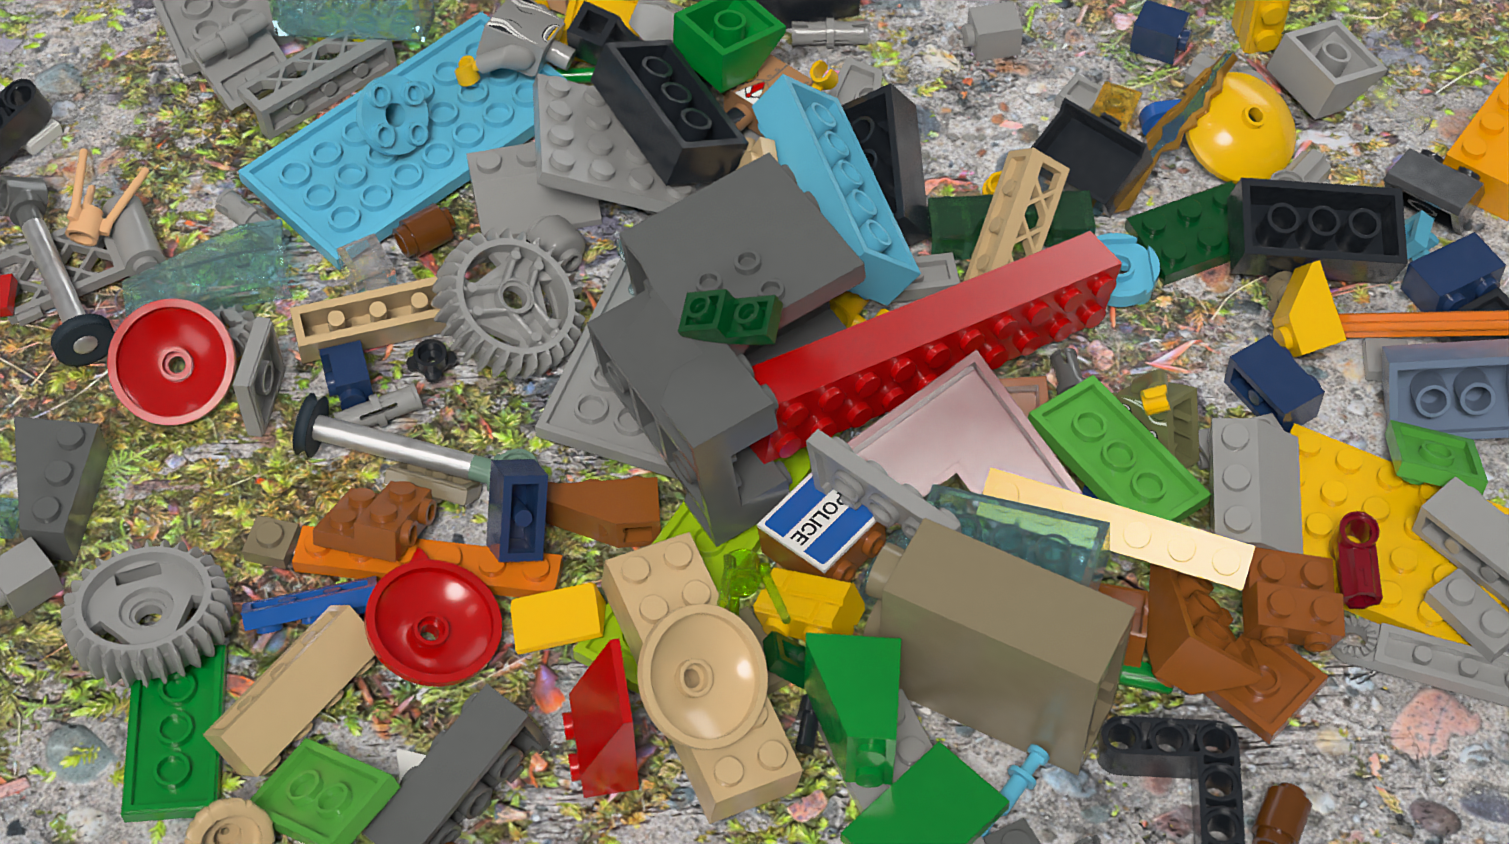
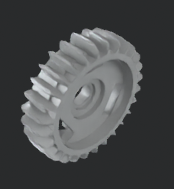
M492 228L484 236L477 232L470 240L464 239L445 258L444 263L437 271L436 277L438 279L431 289L437 294L432 300L431 306L441 309L436 314L434 321L446 323L441 336L451 335L455 340L450 350L461 348L465 351L463 362H467L471 358L477 360V372L482 371L486 365L491 367L493 378H496L505 370L509 381L515 379L519 373L524 380H527L534 373L541 376L549 368L553 369L572 351L575 346L574 343L582 333L579 328L586 319L583 315L579 314L584 309L586 303L575 299L581 293L582 287L572 286L570 283L576 273L564 272L562 267L565 265L566 259L557 262L552 257L554 247L549 248L547 251L539 248L540 238H537L532 244L526 242L525 231L521 232L516 239H513L509 228L505 229L500 236ZM493 262L496 266L495 269L475 283H469L464 277L465 273L478 264ZM541 288L550 302L553 319H550L547 315ZM512 291L516 293L522 300V308L514 309L509 307L503 299V292ZM487 333H489V334H491V335H493V336H495V337H498V338H500V339H502V340H504V341H507V342H509V343H511V344H514V345H516V346H511V345L502 343V342H500V341L494 339L493 337H491V336L488 335Z
M164 539L160 546H153L151 541L147 540L144 547L137 549L129 543L128 551L120 554L112 549V558L106 561L96 558L95 564L97 568L94 570L83 568L81 573L83 580H73L71 582L72 592L64 595L65 606L60 609L61 629L73 659L78 661L83 671L90 670L95 680L105 676L110 685H115L122 678L127 688H131L135 680H142L143 685L148 688L151 679L159 677L166 684L167 675L178 672L184 677V668L190 664L200 668V656L213 657L215 653L213 644L221 645L225 643L224 632L231 629L230 618L234 615L232 594L220 565L215 564L211 555L206 554L203 556L199 547H193L188 551L186 544L182 541L174 548H171L167 539ZM198 608L194 616L185 624L190 610ZM148 614L161 615L160 620L155 624L148 626L138 624L140 619ZM109 632L123 644L107 641L97 636L96 633L98 635H105Z

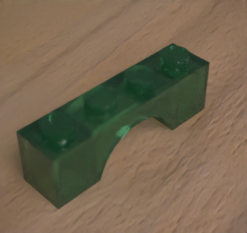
M1090 190L1062 191L1043 245L1045 248L1089 231L1095 235L1096 225ZM993 195L928 198L929 254L953 252L954 260H970ZM1035 204L1029 205L1025 213L1028 228L1031 229L1036 227L1039 218Z

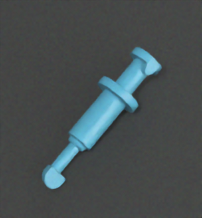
M1031 744L1027 749L1029 756L1022 766L1011 765L1008 768L1007 773L1010 778L1000 793L1010 801L1009 809L1002 816H1007L1026 788L1032 790L1037 785V781L1032 775L1039 765L1044 766L1050 759L1049 754L1041 747ZM993 825L981 835L982 838L991 834L990 829Z

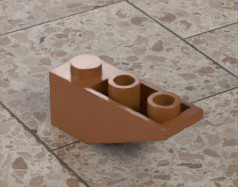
M632 476L627 479L601 481L598 479H588L583 482L572 483L548 482L545 523L617 548L649 546L661 532L657 477Z

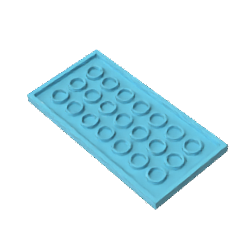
M481 11L385 74L399 75L422 86L429 116L428 138L424 144L419 145L409 153L395 156L385 155L373 149L363 138L356 121L357 103L362 92L361 90L238 171L240 181L331 264L340 270L393 233L392 230L399 226L400 220L432 203L436 204L468 182L470 175L467 153L520 145L535 136L533 83L536 76L531 77L512 69L500 68L484 74L479 71V81L471 86L459 85L454 72L459 67V60L466 55L472 56L476 60V53L484 26L490 20V17ZM548 64L539 73L547 76H560L566 79Z

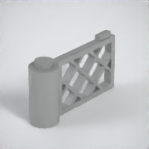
M123 194L112 197L104 204L102 209V217L106 219ZM136 195L132 197L114 222L109 236L100 235L95 246H85L70 240L65 235L67 226L50 233L55 246L62 248L59 255L68 275L73 277L71 282L78 297L127 276L135 279L152 278L165 264V257L141 200ZM28 243L0 254V269L14 263L24 264L16 276L18 281L16 297L21 290L35 293L30 302L14 308L13 316H7L11 325L19 322L20 326L33 322L44 317V311L55 307L44 280L41 284L27 281L34 268H38ZM73 251L87 255L79 268L65 265ZM98 258L112 261L114 267L100 273L90 271Z

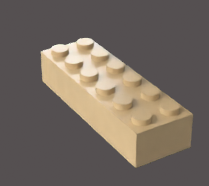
M690 532L605 560L601 586L637 666L640 652L648 633L666 614L680 607L693 604H711L725 608ZM685 672L684 682L689 687L690 676ZM767 694L763 709L755 724L742 738L732 744L721 748L701 750L688 748L672 741L709 824L794 793L803 771Z

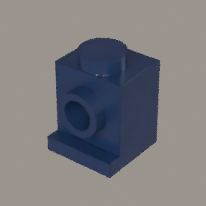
M358 340L319 349L329 396L339 397L342 411L369 401L368 396L373 395L361 341Z

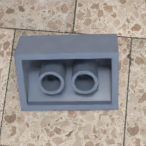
M1509 339L1382 346V386L1387 427L1390 420L1469 439L1509 438Z

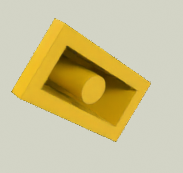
M1320 260L1295 268L1272 318L1274 326L1273 338L1280 346L1286 347L1291 352L1293 358L1347 340Z

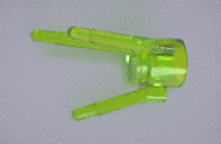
M736 549L729 554H725L723 556L724 570L717 606L726 609L730 593L729 611L739 617L740 596L746 597L754 594L760 583L763 582L784 624L790 623L791 618L771 576V565L767 562L760 563L757 553L750 549Z

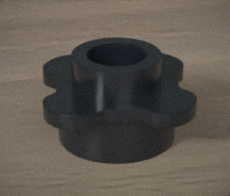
M427 339L416 345L413 356L407 359L406 365L409 371H417L425 376L427 382L434 383L441 380L442 373L448 367L456 364L457 357L453 351H447L446 346L441 341Z

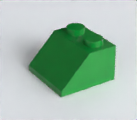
M703 0L674 13L673 43L690 66L720 93L752 79L786 33V26L755 0Z

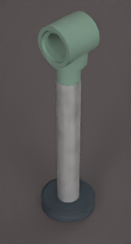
M310 393L302 403L296 418L292 439L294 453L299 455L305 451L307 458H312L318 451L321 443L326 442L487 484V491H489L491 460L535 459L538 463L537 458L531 452L524 449L508 450L502 455L496 454L494 459L331 418L329 417L328 398L323 396L317 400L315 393Z

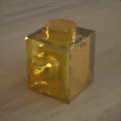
M1105 81L1090 112L1098 117L1103 112L1111 115L1121 122L1122 125L1119 129L1130 135L1138 120L1142 92Z

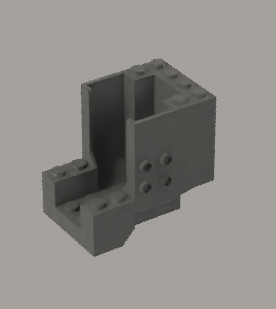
M770 152L619 233L634 297L587 322L601 375L686 489L685 505L716 547L759 523L790 493L789 485L793 483L790 473L780 460L775 463L771 461L763 464L749 447L778 429L775 410L779 408L778 401L769 386L766 384L760 386L754 379L755 374L752 366L847 329L831 310L829 301L862 283L866 277L863 261L823 216L819 204L812 193L809 191L804 193L797 185L796 178L789 166L786 164L780 165ZM727 289L734 298L776 295L783 303V309L775 344H724L682 337L678 333V328L687 293Z

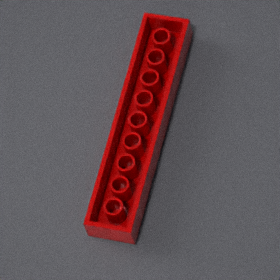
M1089 231L752 366L755 374L754 379L760 386L768 385L778 401L779 408L775 410L778 429L749 447L763 464L780 457L787 458L797 450L806 447V440L817 429L832 437L851 427H860L870 419L892 411L975 350L979 352L991 370H994L1016 357L1030 355L1042 346L1054 341H1063L1069 335L1082 329L1093 328L1106 315L1105 310L1111 293L1116 287V279L1122 262Z

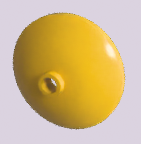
M1239 72L1227 73L1223 81V90L1211 100L1209 112L1197 120V127L1185 132L1188 145L1201 165L1216 177L1226 182L1233 181L1234 184H1237L1241 177L1270 179L1272 174L1283 170L1287 166L1296 145L1294 119L1283 98L1275 89L1261 79ZM1216 75L1212 77L1203 94L1186 113L1184 123L1193 112L1204 106L1205 92L1211 88ZM1249 115L1254 118L1255 122L1249 118Z

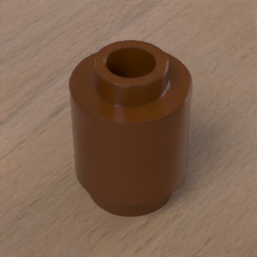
M432 203L400 220L399 226L394 228L392 232L398 247L407 258L413 255L420 257L453 239L452 230L456 228V224L446 207L440 208L437 204Z
M1280 783L1278 786L1267 788L1252 826V833L1254 834L1253 844H1299L1312 809V803L1306 797L1303 789L1290 783Z

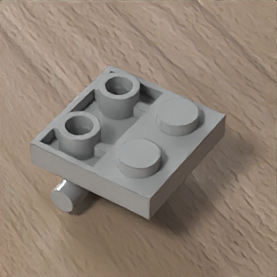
M253 10L188 47L189 56L230 116L248 106L239 97L237 87L287 60V57L266 27L269 26V22L263 12L256 14ZM294 71L287 78H296L297 72ZM262 89L254 95L261 99L273 92L274 89Z

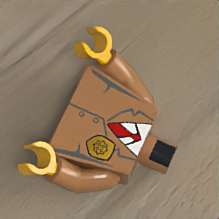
M770 54L752 79L722 93L724 96V111L740 132L747 127L758 135L765 137L758 129L757 125L759 122L752 109V105L782 74L820 91L823 89L830 90L837 86L838 74L833 69H830L826 76L822 78L828 69V65L823 60H819L810 68V79Z

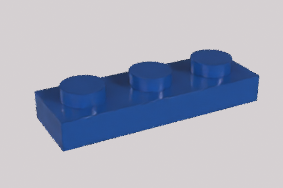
M376 576L243 603L241 616L244 630L256 629L257 634H267L282 629L284 627L283 623L301 620L302 624H312L330 605H350L357 614L365 613L370 594L378 583Z

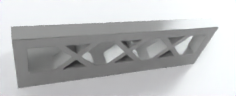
M364 16L237 87L238 95L256 113L261 132L271 140L362 88L373 79L381 77L396 68L397 62L392 40L368 17ZM364 32L371 36V38L364 42H351L353 38ZM326 53H339V56L332 60H319ZM294 71H307L300 78H287ZM262 89H274L273 93L261 100L254 95Z

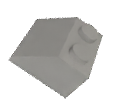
M1339 19L1285 33L1266 67L1277 79L1278 83L1314 119L1341 112L1383 77L1388 70Z

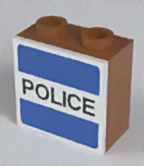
M812 472L757 524L762 553L783 568L849 583L854 578L857 569L868 558H874L879 554L886 542V531L884 525L875 521L868 507L861 505L857 510H854L842 503L840 499L842 494L832 489L827 495L816 490Z

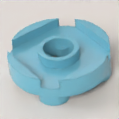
M1107 233L1097 236L1122 262L1121 271H1128L1118 274L1116 287L1111 293L1107 306L1128 307L1147 303L1157 286L1160 272V263L1155 251L1149 245L1146 250L1143 246L1137 244L1136 237L1129 234Z

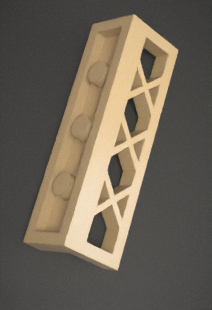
M1035 148L1008 152L964 281L1014 262L1011 253L1014 244L1020 241L1026 254L1025 257L1042 250L1070 170L1068 167ZM1041 167L1054 173L1049 189L1042 192L1038 181ZM1035 204L1039 218L1036 227L1029 229L1025 213L1029 205Z

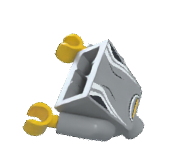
M506 0L485 24L476 53V60L468 55L463 56L459 60V67L454 71L459 85L471 86L479 81V71L484 74L500 68L512 69L531 77L540 73L547 62L568 70L577 50L560 42L565 27L563 19L552 13L544 4H538L533 0Z

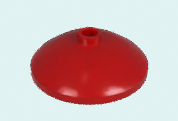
M162 299L141 306L120 324L108 350V376L117 398L134 415L158 425H185L207 416L224 400L235 376L236 351L226 326L210 310L184 299ZM183 358L185 361L184 370L180 373H175L173 371L174 361Z
M417 560L394 568L380 579L368 599L365 609L364 626L372 651L387 669L395 675L415 684L443 687L465 682L480 673L489 664L500 643L502 617L494 595L486 584L472 572L446 561ZM431 633L435 640H426L421 634Z

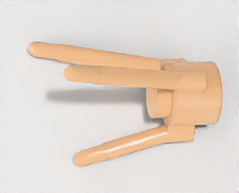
M82 148L79 152L72 201L67 214L69 223L65 235L78 244L95 246L100 235L109 236L114 222L142 185L144 179L149 174V169L147 167L141 169L106 219L102 217L103 211L92 205L96 190L94 185L88 186L83 203L81 204L88 156L87 149Z

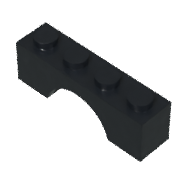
M585 0L567 30V44L577 50L575 57L595 66L605 43L643 41L626 27L619 15ZM697 73L716 99L719 91Z

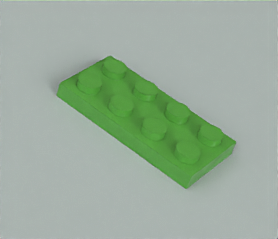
M1094 375L1029 412L1028 420L1045 443L1099 500L1179 523L1208 504L1212 494Z

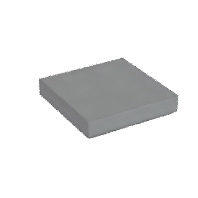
M255 318L233 382L235 395L249 436L262 437L265 434L285 373L284 362L271 318Z

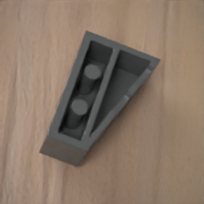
M14 416L19 529L24 540L32 537L48 559L76 562L110 455L100 426L94 423Z

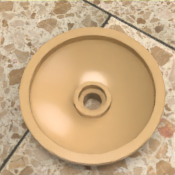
M693 604L680 607L662 617L653 626L643 643L638 661L639 692L643 705L653 723L672 741L693 749L721 748L742 738L755 724L763 709L768 686L765 656L752 630L734 613L711 604ZM685 672L690 676L689 687L684 682Z

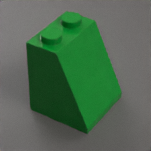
M806 632L804 688L844 781L856 783L866 788L892 785L897 741L901 638Z

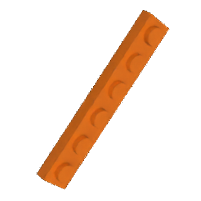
M302 525L292 559L294 572L353 579L376 576L377 581H380L383 576L394 568L409 563L415 550L421 548L430 560L450 562L472 572L486 584L493 595L517 598L558 589L564 565L562 555L543 553V561L498 562L487 546L418 538L412 547H408L397 562H391L313 545V529L315 527Z

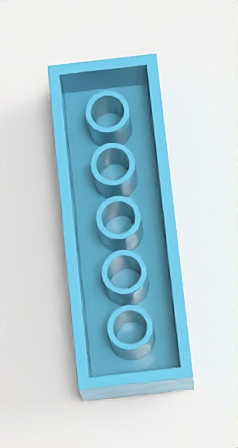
M782 74L752 105V109L759 122L757 125L758 129L765 138L775 140L778 163L789 166L800 189L804 193L807 191L812 193L819 204L823 216L863 261L866 274L864 281L847 291L855 293L865 300L871 299L888 306L921 275V272L839 99Z

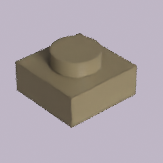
M257 515L242 549L244 560L287 569L301 532L299 524Z

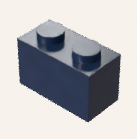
M1473 232L1410 262L1400 289L1421 312L1455 311L1497 287L1500 288V281L1506 264L1476 232Z
M1270 334L1231 355L1223 381L1256 417L1273 413L1283 430L1290 433L1294 423L1302 426L1318 416L1325 393L1318 380L1314 376L1308 375L1294 360L1291 352L1286 347L1280 346Z
M535 459L491 460L486 545L498 562L543 561L548 474Z

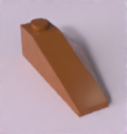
M1150 564L1147 651L1155 678L1169 688L1175 686L1190 695L1258 683L1263 676L1254 651L1246 638L1239 637L1236 639L1229 625L1233 622V617L1228 609L1220 607L1209 596L1214 590L1212 584L1203 579Z

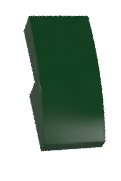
M727 289L688 292L678 333L682 337L715 343L740 345L775 344L783 303L776 295L734 298Z

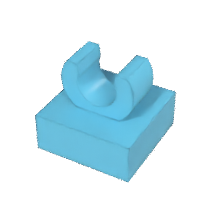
M1423 210L1405 220L1407 259L1412 258L1413 261L1431 253L1428 250L1439 244V239L1431 233L1434 219Z

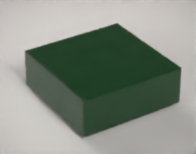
M771 631L762 641L767 670L804 690L805 647L776 631Z

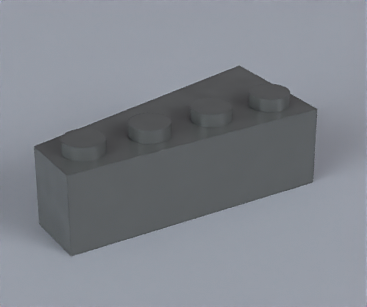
M486 683L480 692H475L468 697L461 708V715L451 727L442 730L434 738L430 746V752L418 766L410 768L404 774L398 791L388 801L384 809L377 813L362 834L374 844H445L447 842H455L462 831V827L459 824L465 818L473 819L476 816L479 817L491 805L492 791L505 780L512 784L524 771V767L520 765L521 761L532 750L540 755L551 742L529 715Z

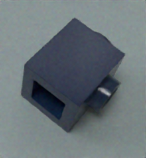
M1146 0L1134 23L1129 52L1173 65L1179 51H1187L1192 38L1193 30L1187 29L1190 12Z

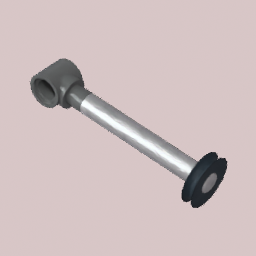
M0 176V216H9L12 223L21 227L62 322L51 337V347L57 360L64 365L73 367L86 366L101 360L108 354L115 332L107 318L98 314H86L43 219L48 205V190L45 181L40 177Z

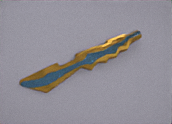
M1225 50L1215 64L1205 68L1182 92L1183 99L1169 109L1146 134L1145 138L1154 162L1114 213L1131 209L1161 154L1165 151L1179 149L1184 132L1197 127V120L1209 112L1211 100L1222 92L1224 78L1238 60L1234 53ZM1091 205L1085 210L1088 217L1106 215Z

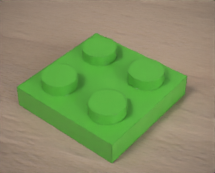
M1390 420L1385 432V438L1396 476H1400L1403 480L1416 485H1421L1425 482L1444 487L1456 476L1466 485L1477 489L1483 495L1488 479L1473 439Z

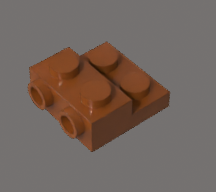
M390 481L380 494L368 488H350L313 529V545L397 562L407 548L415 544L418 535L423 529L431 525L434 520L436 501L432 499V489L418 487L408 481Z
M1255 547L1242 590L1244 637L1261 639L1263 644L1269 646H1280L1289 643L1303 645L1306 650L1311 652L1330 650L1345 637L1343 594L1335 593L1333 559Z

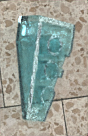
M282 219L240 224L122 281L126 318L141 306L162 299H184L197 303L206 309L217 310L220 308L221 303L227 307H233L238 303L240 306L293 298Z

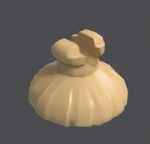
M229 797L218 799L196 813L194 820L190 822L187 828L184 844H273L276 839L273 822L264 809L251 800Z

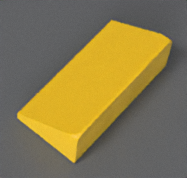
M588 582L511 600L510 610L517 654L520 655L603 637L606 602L596 584Z

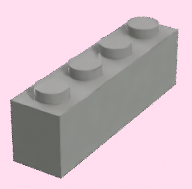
M1455 476L1421 506L1412 531L1509 607V515L1504 514L1483 498L1477 489L1466 485Z

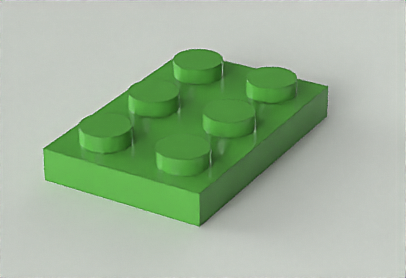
M305 738L250 800L267 812L273 822L274 830L303 844H353L356 837L377 813L384 809L387 802L398 791L400 785L387 772Z

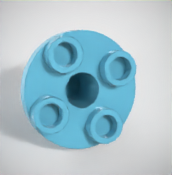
M385 75L373 79L364 87L357 103L356 121L363 138L373 149L385 155L395 156L409 153L426 142L428 138L429 116L424 98V90L419 83L411 82L409 79L399 75Z

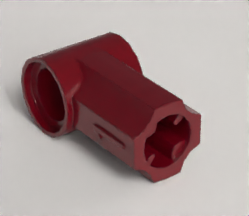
M1360 511L1349 512L1343 516L1329 541V552L1336 562L1339 593L1343 594V604L1347 605L1349 609H1365L1372 605H1379L1383 599L1376 548L1380 528L1372 516ZM1347 535L1354 536L1361 543H1355L1351 541L1347 537Z

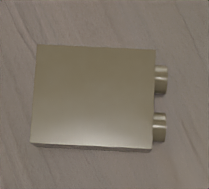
M925 517L906 549L890 542L886 543L872 566L866 584V594L878 600L869 615L863 636L901 638L899 690L903 689L907 699L1026 753H1028V747L1031 744H1035L1049 754L1050 759L1048 763L1078 776L1115 703L1136 607Z

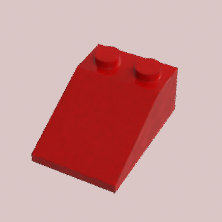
M617 638L608 641L570 691L571 712L562 713L566 741L575 739L577 753L568 754L572 782L581 781L584 798L639 790L633 720L620 639Z

